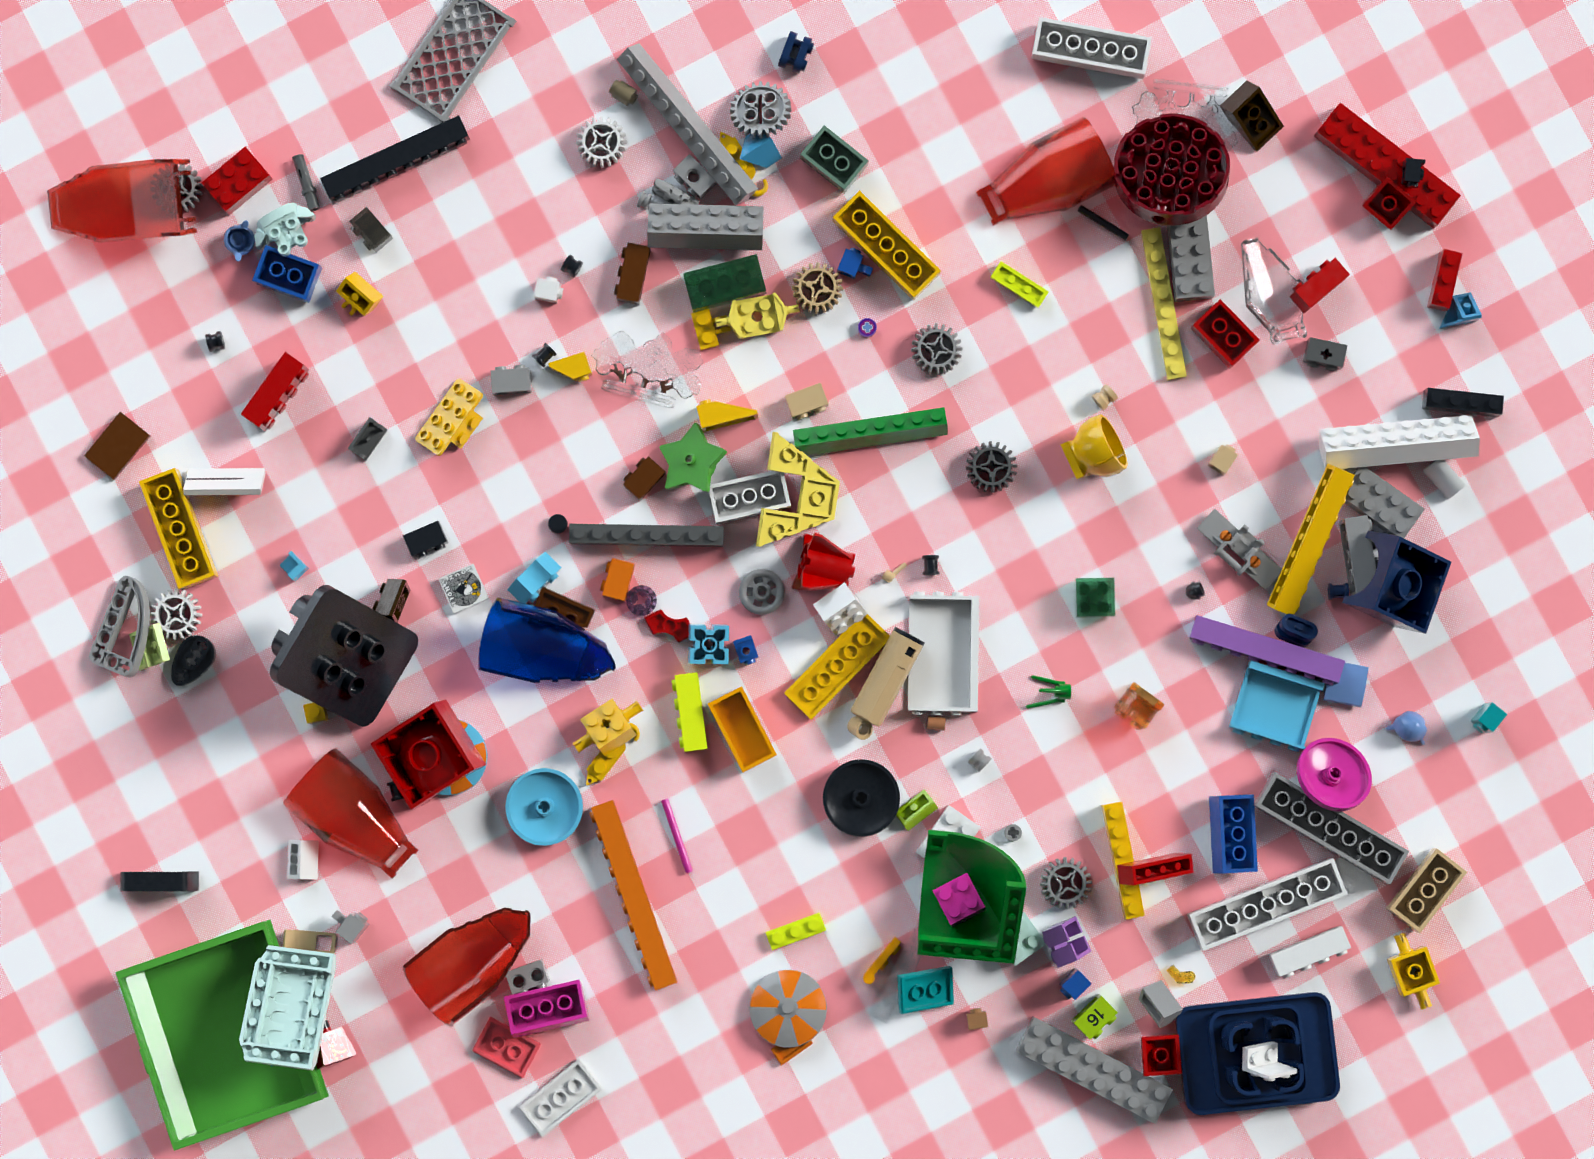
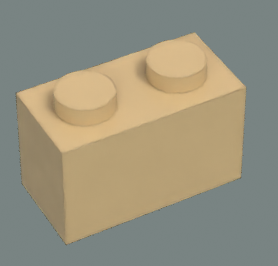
M821 383L785 395L792 419L802 420L808 417V413L815 411V414L826 411L825 407L829 406Z

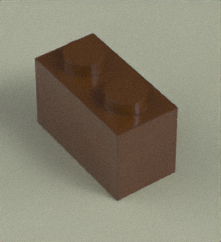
M649 456L646 459L643 457L636 464L638 468L633 473L630 471L623 479L625 481L623 486L640 501L666 474V471Z

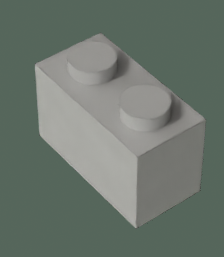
M515 365L514 369H506V366L495 367V370H490L492 394L494 396L532 393L529 367L525 368V365Z

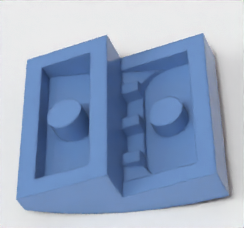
M1345 663L1339 683H1334L1333 686L1325 684L1323 700L1361 708L1369 667Z

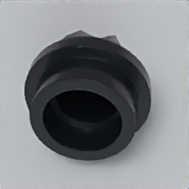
M1191 582L1186 587V596L1194 600H1200L1202 596H1205L1201 582Z

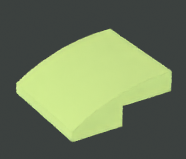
M160 623L149 626L147 643L139 671L170 660ZM136 631L129 634L132 647L134 645Z

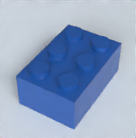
M265 245L252 281L262 287L309 303L322 267L317 263L292 254L286 257L281 256L278 249Z

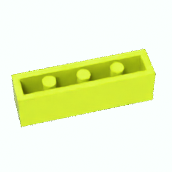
M698 672L675 675V679L671 681L673 691H677V699H674L675 710H679L680 718H676L678 729H682V737H679L680 749L684 748V752L708 749Z

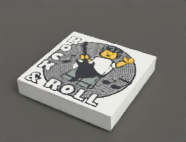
M474 563L438 579L453 614L489 599Z

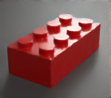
M284 352L241 412V415L263 431L270 430L276 421L274 418L278 413L281 414L287 406L285 403L289 397L292 399L297 393L299 383H303L309 376V373H307L309 369L290 354Z

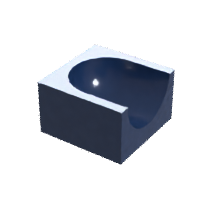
M1368 530L1365 538L1373 541L1378 550V566L1375 575L1366 588L1355 595L1344 596L1342 603L1393 627L1426 634L1451 561L1400 536Z

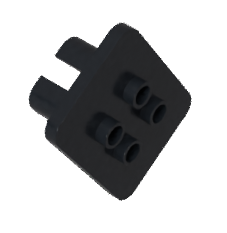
M322 585L315 590L312 596L303 595L292 606L289 613L296 616L298 620L290 634L288 635L280 629L276 633L271 645L272 652L276 658L270 667V677L280 686L361 727H365L376 719L418 646V636L408 628L330 585Z

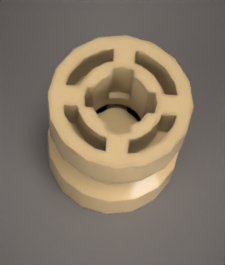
M1107 384L1101 388L1099 393L1091 396L1093 401L1103 411L1108 408L1110 402L1118 399L1116 393Z

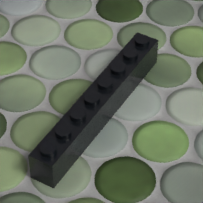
M458 115L325 175L320 180L331 202H340L348 194H358L368 185L372 187L379 184L380 180L386 177L390 179L397 176V172L401 170H411L415 167V164L421 161L426 163L433 159L432 156L437 154L444 155L454 146H464L470 138Z

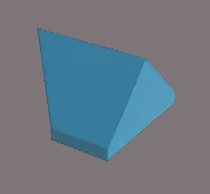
M751 133L745 137L740 155L741 160L767 169L782 159L772 138H767L766 134H763L762 139L757 134L753 139Z
M1471 292L1452 297L1450 309L1447 310L1440 328L1476 322L1482 318V314Z

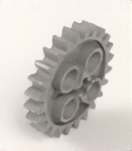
M760 81L759 85L756 86L752 82V87L749 88L745 85V91L739 89V95H734V101H731L730 116L734 127H738L739 132L744 130L745 136L751 133L753 139L756 134L759 135L760 139H762L763 134H766L767 138H769L771 132L777 135L776 129L782 131V124L788 125L787 119H791L790 99H788L787 93H783L782 87L777 90V84L770 87L769 82L763 85L762 81ZM760 96H762V106H763V107H762V124H759V121H760V117H759V112H760L759 97H760Z

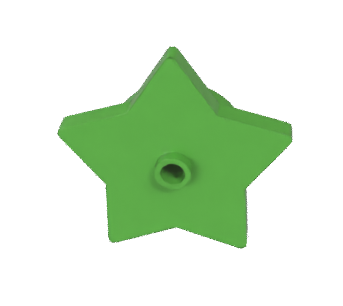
M694 423L680 441L664 444L659 447L669 465L665 488L670 491L690 484L707 493L710 491L711 476L716 469V465L727 454V451L708 443L699 424Z

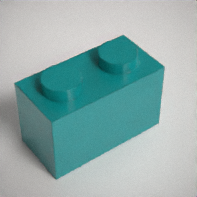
M1493 702L1485 703L1472 718L1471 722L1474 724L1473 728L1481 734L1483 732L1492 733L1508 714Z

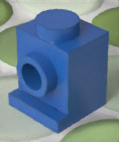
M751 635L733 641L740 664L744 663L747 666L756 662L755 659L759 657ZM745 647L750 649V653L747 655L743 654Z

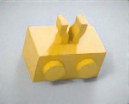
M356 272L347 276L336 290L346 300L341 305L343 309L350 304L352 305V310L349 313L351 316L357 310L363 316H366L376 308L384 297Z

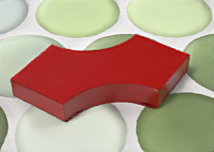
M661 609L644 617L653 635L667 633L673 636L678 643L689 638L690 622L687 617L673 619L665 615Z

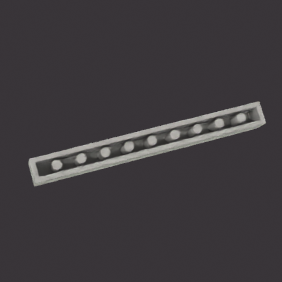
M638 43L627 47L617 58V61L733 203L738 205L747 201L758 190V187L641 44Z

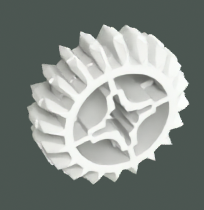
M603 116L599 117L600 122H596L594 117L592 118L593 124L586 121L587 128L580 127L583 133H577V137L582 139L576 141L577 145H581L577 148V151L583 152L581 154L582 159L588 157L586 159L587 164L593 160V167H596L598 162H600L601 168H604L605 162L611 167L610 161L613 160L615 163H618L616 156L623 158V154L620 151L627 150L623 145L627 144L628 141L622 139L626 136V132H621L623 129L621 125L616 127V120L610 124V117H607L606 122H603ZM606 128L611 130V132L601 134L596 129ZM591 133L595 140L591 147L587 149L586 141ZM597 136H598L599 139H601L602 141L606 139V141H605L606 147H605L604 145H602V144H599ZM614 136H617V145L614 151H612L609 143L613 140ZM597 151H604L608 155L596 156L592 153H596Z
M175 588L173 594L169 589L167 590L168 596L160 593L162 600L155 598V602L158 603L157 606L151 605V608L156 609L155 612H150V616H155L151 623H160L163 635L166 633V639H170L173 634V640L177 641L178 635L184 640L185 632L188 636H192L190 629L197 631L198 629L194 624H201V621L196 619L203 616L202 613H197V610L202 609L200 605L195 606L198 603V599L191 601L193 594L190 593L186 596V590H182L180 594L179 589ZM173 599L183 600L176 607H171L167 604ZM187 605L191 611L190 620L184 614ZM163 609L168 614L165 624L162 621ZM170 610L177 611V612L180 611V613H178V614H180L179 617H181L182 619H180V618H173V617H172V616H174V615H172L173 612L170 611ZM176 622L186 625L179 630L169 629Z

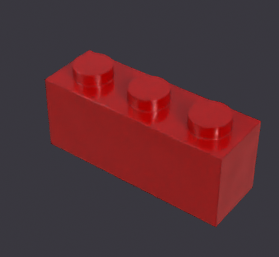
M1443 249L1440 252L1427 304L1428 308L1444 312L1450 309L1463 253Z
M1336 257L1332 261L1327 259L1319 266L1321 270L1317 273L1315 271L1311 272L1306 277L1308 281L1304 284L1299 282L1292 288L1294 292L1289 297L1304 314L1350 275Z

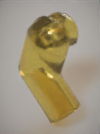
M1174 964L1166 970L1178 984H1190L1196 978L1193 971L1180 972Z

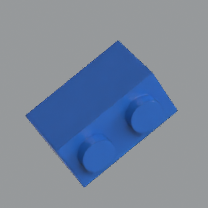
M1076 968L1059 983L1062 987L1060 992L1066 998L1070 999L1072 997L1074 1000L1092 984Z

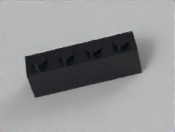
M1428 387L1423 391L1422 409L1499 417L1503 414L1504 396Z

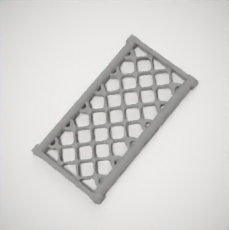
M450 0L396 80L391 82L390 88L401 93L437 117L442 123L449 120V116L510 27H513L517 21L485 0H475L472 2ZM479 3L483 4L491 11L481 13L479 10ZM476 4L478 13L467 15L466 6ZM455 6L464 7L465 15L463 17H453L452 10ZM495 13L506 20L504 24L495 22ZM491 14L494 23L483 26L481 17ZM479 17L480 27L469 28L468 19ZM465 19L467 29L457 31L455 21ZM445 21L453 23V32L443 33L441 26ZM494 27L497 32L496 36L493 39H486L484 29ZM475 30H481L483 39L472 41L470 33ZM465 32L469 33L470 41L459 44L457 35ZM455 35L456 45L446 46L444 37ZM434 37L442 38V48H432L430 42ZM484 43L486 50L483 55L474 54V44ZM470 45L472 55L462 57L460 47ZM457 48L459 57L448 59V49ZM445 51L446 60L435 62L434 52ZM423 52L432 54V63L425 65L421 63L419 58ZM464 59H474L476 65L472 71L464 70L462 61ZM460 61L461 71L452 73L449 63ZM446 63L448 73L438 75L436 66ZM434 66L435 75L427 78L424 77L423 68ZM412 68L421 69V79L411 80L409 73ZM463 74L465 81L461 86L453 85V75ZM450 77L451 86L440 88L439 78ZM436 79L438 88L428 91L425 82ZM422 81L425 90L414 93L412 84ZM402 83L410 84L411 94L400 88ZM451 89L454 97L450 102L443 101L441 92ZM439 92L440 102L430 104L428 94ZM426 95L427 104L425 105L416 99L415 96ZM441 105L444 111L440 115L431 107Z

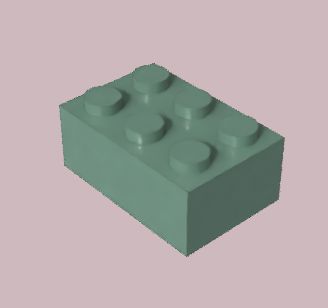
M825 125L800 154L802 161L844 194L869 163L868 159Z

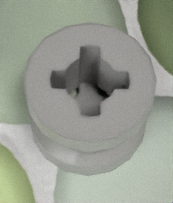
M980 748L968 763L974 765L976 770L980 772L992 758L986 756Z

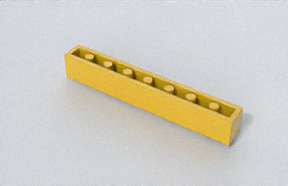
M1327 464L1267 605L1285 614L1295 615V612L1298 611L1301 598L1307 591L1308 582L1315 573L1317 561L1323 554L1324 545L1330 538V531L1338 519L1340 508L1344 505L1347 492L1353 485L1354 474Z

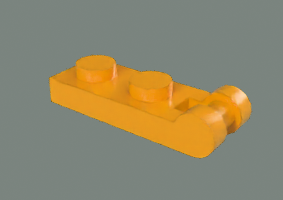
M894 937L864 973L863 980L865 983L872 984L875 980V973L879 969L883 971L888 965L889 961L887 959L891 954L895 956L901 949L899 945L901 941Z

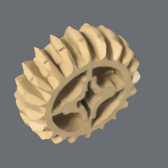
M819 262L816 263V268H813L812 263H809L810 270L803 266L802 271L804 274L801 272L796 273L800 279L793 278V282L798 284L792 286V290H798L793 293V297H800L796 300V303L800 304L803 302L801 309L809 306L808 313H811L812 308H815V314H819V308H822V312L826 313V306L832 310V302L838 305L839 301L835 297L842 298V294L837 292L843 291L842 286H837L842 283V279L836 280L839 273L836 272L832 275L831 273L834 268L830 267L827 271L826 263H824L823 268H819ZM812 274H819L815 281H804ZM825 276L831 280L834 290L829 289V287L823 284ZM820 281V288L822 290H818V292L815 295L814 287H816ZM802 286L811 291L810 301L803 295ZM820 295H830V298L826 301L816 303Z

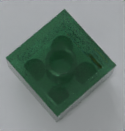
M1114 577L1074 579L1075 618L1115 616Z

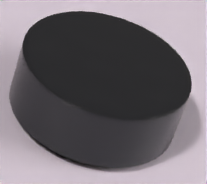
M555 514L550 517L548 527L553 533L560 534L567 529L568 522L563 515Z

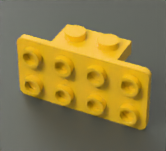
M458 378L419 431L415 440L438 456L443 454L451 442L462 449L483 419L474 411L483 398V393Z

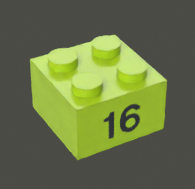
M1097 994L1071 1022L1088 1039H1096L1102 1034V1028L1106 1024L1111 1025L1117 1019L1115 1015L1118 1012L1100 994Z

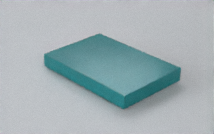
M951 966L897 975L899 1013L906 1014L954 1004L953 968Z

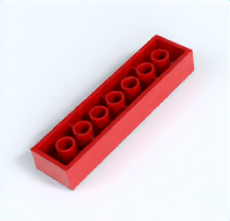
M1341 102L1314 135L1316 139L1377 186L1387 177L1393 180L1417 201L1410 211L1433 229L1439 225L1461 196L1424 166L1421 167V169H1424L1423 180H1420L1418 183V188H1408L1406 184H1401L1403 161L1406 158L1412 157Z

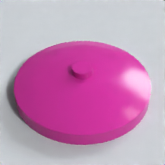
M1321 738L1310 743L1299 756L1296 768L1299 784L1308 798L1318 806L1331 811H1348L1357 807L1368 796L1372 785V774L1369 764L1362 753L1350 743L1337 738Z

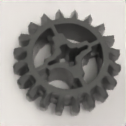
M989 441L987 448L984 442L981 443L982 450L976 446L974 449L977 454L970 452L969 455L973 459L966 460L967 463L972 464L971 466H966V470H972L971 473L967 474V477L974 476L971 484L977 481L979 483L976 487L977 489H980L981 485L985 486L983 492H987L988 487H991V493L995 492V487H997L999 492L1002 491L1001 485L1003 484L1007 488L1009 485L1006 480L1013 482L1014 479L1010 475L1015 476L1017 474L1016 471L1011 470L1012 468H1017V464H1011V462L1016 460V457L1009 458L1012 450H1009L1007 453L1004 452L1007 447L1006 445L999 449L1000 442H997L995 447H992V441ZM988 452L987 462L976 465L977 459L982 454ZM994 452L1000 454L1006 463L997 462ZM990 462L993 463V466L997 467L994 468L993 472H990V469L986 467L989 466ZM1007 469L1005 477L995 482L996 472ZM977 471L986 472L989 482L983 480Z

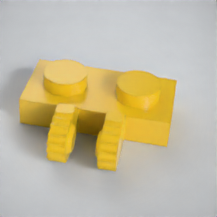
M710 309L691 313L701 351L719 346L717 335L731 331L730 326L717 330L714 328L715 319L726 318L727 315L712 319Z

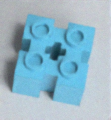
M689 624V640L693 641V647H688V663L705 664L706 659H711L712 664H728L729 649L724 647V641H729V625L712 624V629H706L705 624ZM707 639L713 642V646H710V649H707L704 645Z

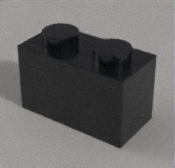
M439 521L403 535L413 558L417 557V559L428 556L427 552L435 550V552L446 548L445 544L449 543Z

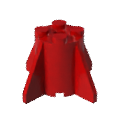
M804 533L803 550L800 556L802 560L801 564H798L797 574L791 588L808 591L826 588L836 589L844 582L849 586L848 579L853 578L855 567L852 566L855 554L843 551L821 534L814 533V535Z

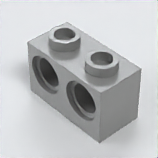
M543 959L505 972L512 995L526 992L533 987L536 989L544 988L547 986L546 983L550 981ZM534 970L542 972L541 980L536 981L533 979L532 973ZM520 976L524 979L522 987L515 986V977Z

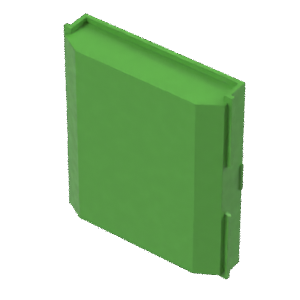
M271 919L115 972L140 1046L139 1051L146 1073L149 1074L174 1151L329 1097L321 1070H317L316 1065L313 1071L282 1066L271 1067L267 1064L246 1062L244 1060V1053L239 1038L255 962L263 956L268 945L279 946Z

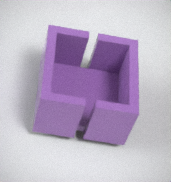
M1076 916L1059 922L1042 932L1044 943L1051 948V958L1057 965V968L1075 962L1091 952L1085 935L1069 941L1070 937L1083 932Z

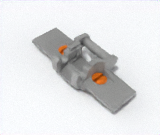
M1214 509L1196 528L1218 547L1213 554L1219 555L1237 572L1238 576L1243 572L1247 573L1264 590L1281 573L1282 568L1259 549L1265 542L1261 538L1257 540L1248 532L1249 527L1245 524L1238 530ZM1226 545L1245 561L1243 566L1223 550Z

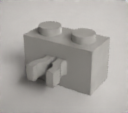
M336 910L331 916L341 924L336 933L350 944L355 943L370 925L367 922L368 918L361 912L350 913L346 917Z

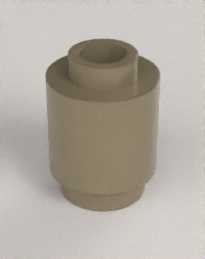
M615 80L609 90L613 98L626 106L629 104L633 105L638 98L637 90L622 80Z

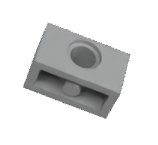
M690 154L673 169L675 180L681 185L684 183L689 188L687 191L694 198L698 197L701 200L717 184L715 179ZM691 174L699 176L696 182H690L688 178Z

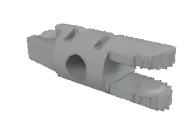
M659 178L655 180L651 191L671 204H699L697 199L685 191Z

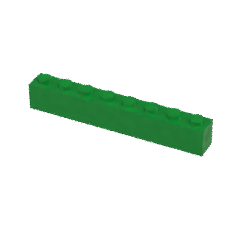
M944 407L793 430L795 447L807 456L948 435Z

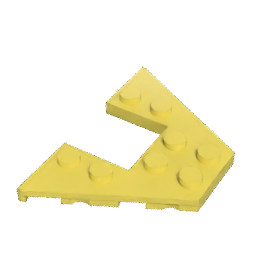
M773 432L767 470L801 475L802 480L797 513L761 508L756 542L758 547L818 526L821 523L834 520L840 481L828 474L824 468L814 463L810 457L799 451L792 443H789L780 436L778 432Z

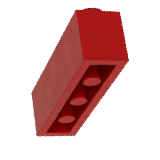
M1172 853L1117 865L1119 884L1139 885L1194 873L1192 854Z

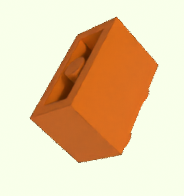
M612 558L611 562L608 561L605 573H608L607 579L602 580L600 591L603 592L602 595L625 602L635 564Z

